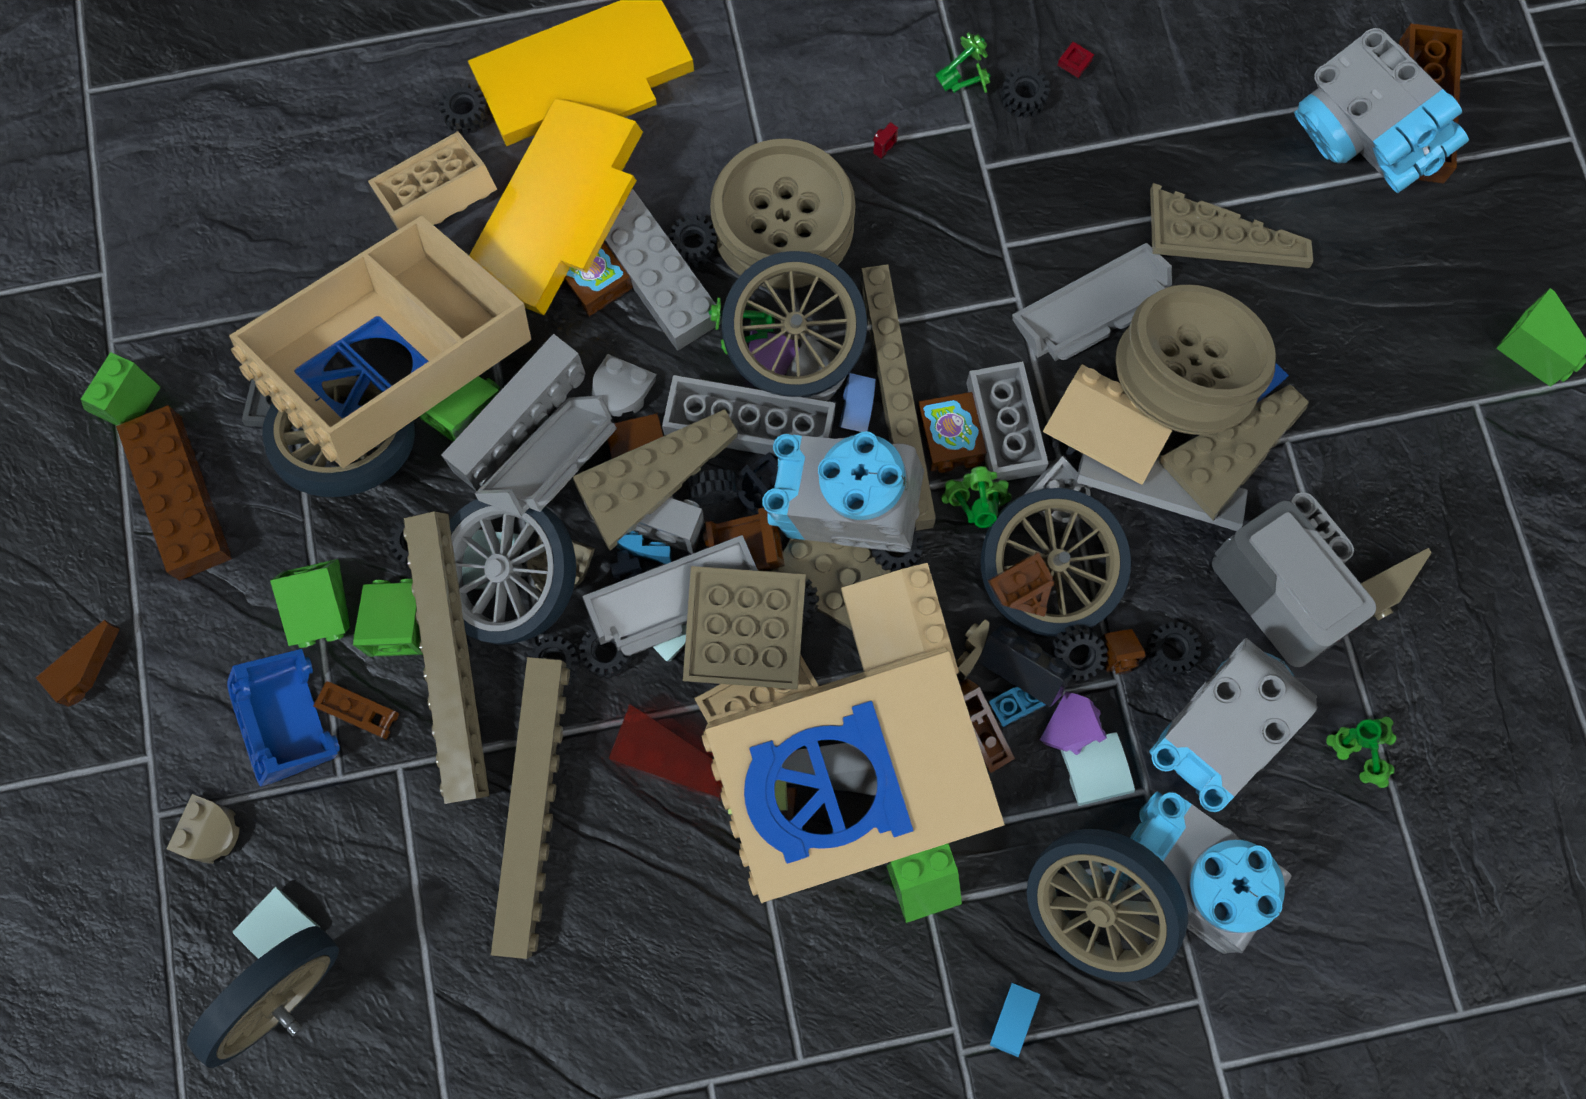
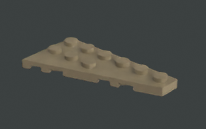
M1155 183L1152 184L1150 195L1153 254L1301 268L1311 267L1313 263L1311 240L1282 229L1278 231L1263 227V222L1254 220L1253 223L1241 219L1238 213L1202 200L1198 203L1184 198L1185 194L1175 191L1172 194L1161 190L1162 186Z
M1290 384L1256 403L1251 413L1238 425L1222 432L1199 435L1162 456L1160 464L1214 521L1219 515L1220 510L1233 498L1234 493L1241 485H1244L1266 458L1268 452L1277 445L1287 429L1291 428L1306 410L1309 402Z
M722 410L573 476V482L609 550H612L625 534L631 533L648 514L651 515L680 489L682 483L691 475L694 476L701 470L700 467L711 457L714 458L737 438L738 431L726 410Z

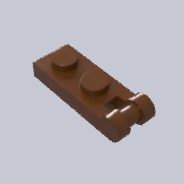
M329 681L325 682L313 705L316 709L387 740L390 734L388 730L392 722H396L400 715L396 711ZM376 713L382 715L378 726L371 723Z

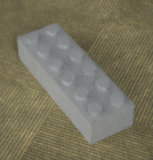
M632 189L604 243L628 273L633 289L676 350L679 351L716 327V321H711V315H709L711 305L716 304Z
M553 334L442 454V457L453 473L477 492L512 456L516 449L521 447L530 438V434L548 419V414L555 407L558 408L564 403L569 391L572 388H577L583 382L586 373L579 354Z
M673 375L662 428L664 436L722 410H726L738 431V436L725 448L765 455L770 452L772 456H776L773 444L780 435L790 434L830 438L835 415V403L804 397L780 396L763 390Z

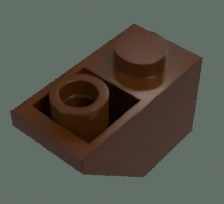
M1132 629L1105 633L1101 637L1107 648V653H1105L1107 661L1104 662L1106 672L1115 671L1116 675L1130 673L1133 671L1132 668L1139 666L1138 663L1146 657L1145 651Z

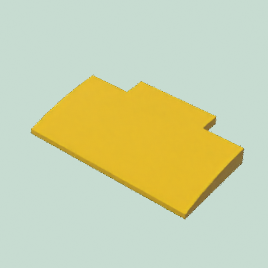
M620 0L468 60L506 146L536 135L555 98L586 105L622 117H628L657 105L651 88L694 71L693 59L662 0Z
M555 98L469 255L524 303L525 308L545 315L570 267L585 273L588 272L637 181L633 175L622 171L643 133L636 121L586 105Z

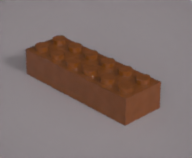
M1410 23L1401 37L1399 45L1459 104L1462 30ZM1459 115L1453 119L1454 122L1458 123ZM1457 150L1448 157H1445L1443 166L1436 173L1430 176L1419 175L1417 180L1445 183L1456 169Z
M168 405L116 426L166 572L181 581L231 560L229 548L181 416Z

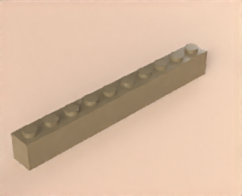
M881 265L862 268L861 288L889 442L891 444H906L916 449L919 460L924 468L918 504L920 514L915 522L916 531L933 528L936 517L889 266Z
M434 511L404 518V537L409 551L408 565L413 579L412 593L417 607L416 621L421 635L420 650L423 653L425 663L424 678L428 684L429 691L428 706L432 712L433 719L432 735L436 740L437 747L436 763L440 768L441 775L440 792L444 797L445 804L488 797L489 789L451 540L448 514Z
M527 657L491 950L492 956L527 959L532 957V952H536L538 948L539 934H535L536 921L540 922L542 916V903H538L539 892L544 891L546 874L542 873L543 861H547L549 856V843H545L546 832L551 831L553 814H549L550 802H554L556 796V784H552L553 773L558 772L560 756L556 755L557 743H561L563 737V726H559L560 714H565L566 697L562 696L564 685H568L570 678V669L566 668V663L562 660Z

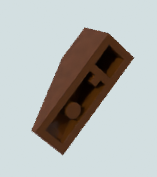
M103 620L40 673L36 679L55 702L68 707L77 704L85 697V693L92 688L120 629L116 625Z
M967 678L959 684L986 768L992 773L1015 758L980 687Z

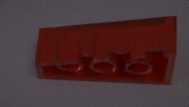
M629 704L611 751L610 761L622 767L720 801L723 784L721 780L716 781L711 767L713 759Z

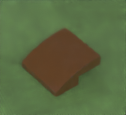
M658 414L614 423L616 430L607 440L613 459L663 437Z

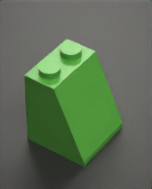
M1551 288L1523 313L1496 348L1550 387L1559 380L1562 382L1566 381L1573 371L1577 372L1586 363V357H1584L1586 355V338L1556 292Z
M110 352L82 396L81 402L84 410L118 426L143 416L161 387L135 363Z
M477 376L419 417L454 442L499 393L500 387L489 378L485 381Z
M338 559L286 570L270 580L289 646L298 644L299 648L314 645L317 639L326 638L327 641H334L344 637L343 633L350 628Z
M403 579L401 583L390 584V581L375 580L373 584L363 585L353 645L368 657L423 655L420 650V628L416 621V600L412 593L413 579Z
M948 843L891 861L887 865L906 923L962 904L958 869Z

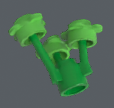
M980 466L973 468L970 474L964 475V480L961 482L949 480L945 484L946 490L941 500L946 504L950 502L953 506L961 505L967 514L969 523H975L980 528H987L992 526L997 520L998 507L1011 501L1012 495L1008 493L1007 488L1009 484L1007 481L999 480L998 482H992V480L997 478V473L990 472L986 467ZM970 487L972 490L980 492V499L974 502L972 510L967 504L970 497V492L968 491Z
M1383 717L1382 719L1363 720L1357 725L1356 729L1341 727L1337 734L1329 735L1326 738L1327 745L1334 748L1337 752V757L1341 760L1348 759L1349 754L1359 752L1362 747L1370 748L1372 759L1365 762L1364 772L1359 775L1360 780L1363 783H1373L1379 788H1385L1389 785L1388 778L1394 773V767L1379 758L1378 744L1386 743L1393 745L1396 742V736L1392 732L1393 721L1391 718Z

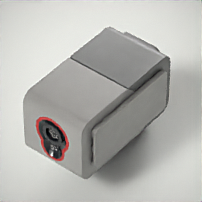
M1306 492L1296 494L1290 501L1277 503L1240 528L1215 552L1212 560V567L1216 574L1248 614L1251 615V618L1283 658L1294 667H1302L1372 617L1376 611V603L1344 564L1354 553L1351 541L1317 500ZM1297 506H1299L1304 513H1302ZM1333 550L1337 551L1340 557H1338Z

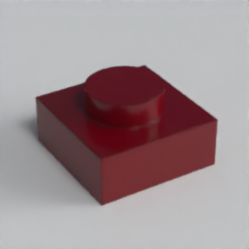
M1072 42L1059 59L1058 66L1079 78L1093 60L1094 54L1077 43Z
M890 122L885 129H879L873 138V154L881 159L897 142L898 127Z

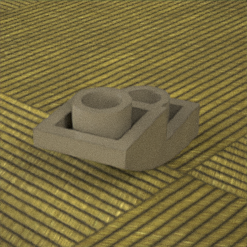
M986 619L980 626L974 623L965 634L968 639L964 646L971 651V654L965 651L956 662L959 666V673L956 675L963 681L972 671L984 648L989 630V622Z

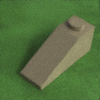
M1429 548L1361 583L1376 603V611L1369 619L1375 616L1379 621L1393 613L1391 607L1401 601L1432 553Z

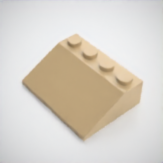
M459 132L450 135L368 181L398 230L421 215L431 224H439L450 215L463 211L468 205L488 197L490 193L497 190L485 164Z
M1081 365L1043 432L1142 485L1172 429L1155 422L1142 413L1128 398L1119 382L1099 374L1092 368Z
M928 563L900 569L841 588L864 672L944 647L950 653L956 674L959 673Z

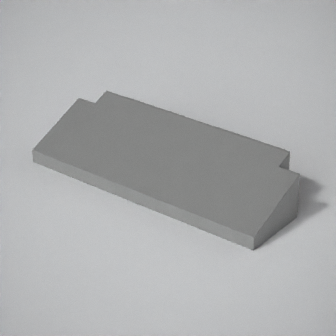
M1145 243L1012 314L1013 321L1037 358L1049 352L1054 361L1058 359L1066 360L1109 337L1110 331L1115 328L1122 329L1129 326L1136 309L1145 299L1172 285V266L1160 254H1153L1152 247Z
M601 395L568 398L475 493L477 499L518 516H522L529 508L540 512L616 430V426L611 422L612 417Z
M1085 454L1082 455L1078 466V483L1238 531L1243 526L1248 492L1246 489L1239 487L1234 493L1233 498L1228 504H1225L1213 521L1160 464L1163 455L1159 454L1142 485Z
M743 535L584 595L583 600L600 645L614 640L617 650H621L624 655L630 656L679 637L682 633L681 626L687 624L691 566L758 571Z

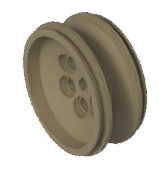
M794 139L763 141L744 149L730 160L714 184L710 208L713 228L717 234L716 245L724 261L738 275H741L759 260L780 252H809L827 258L836 265H839L847 254L854 232L855 195L852 184L844 169L822 149L807 142ZM787 195V196H790L791 198H790V199H782L781 197ZM760 205L767 206L765 209H758L757 207ZM805 209H810V210H812L813 212H811V213H804V212H802V211L805 210ZM756 229L765 230L763 233L754 232ZM801 233L810 234L809 237H801L799 235ZM785 243L786 246L776 247L775 244ZM789 274L780 275L768 280L773 289H790ZM793 274L794 289L812 284L815 278L803 274Z
M1199 285L1171 286L1145 299L1136 309L1130 327L1122 335L1116 351L1118 378L1124 392L1132 403L1155 422L1172 430L1188 434H1214L1241 423L1255 407L1258 397L1266 391L1275 373L1276 353L1274 343L1269 331L1260 318L1234 297L1216 289Z

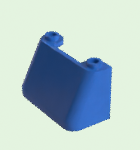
M302 649L234 665L227 681L230 700L260 787L332 760L339 751L336 736H331L328 731H323L317 710L313 707L314 701L307 684L309 674L313 672L309 657L304 656Z

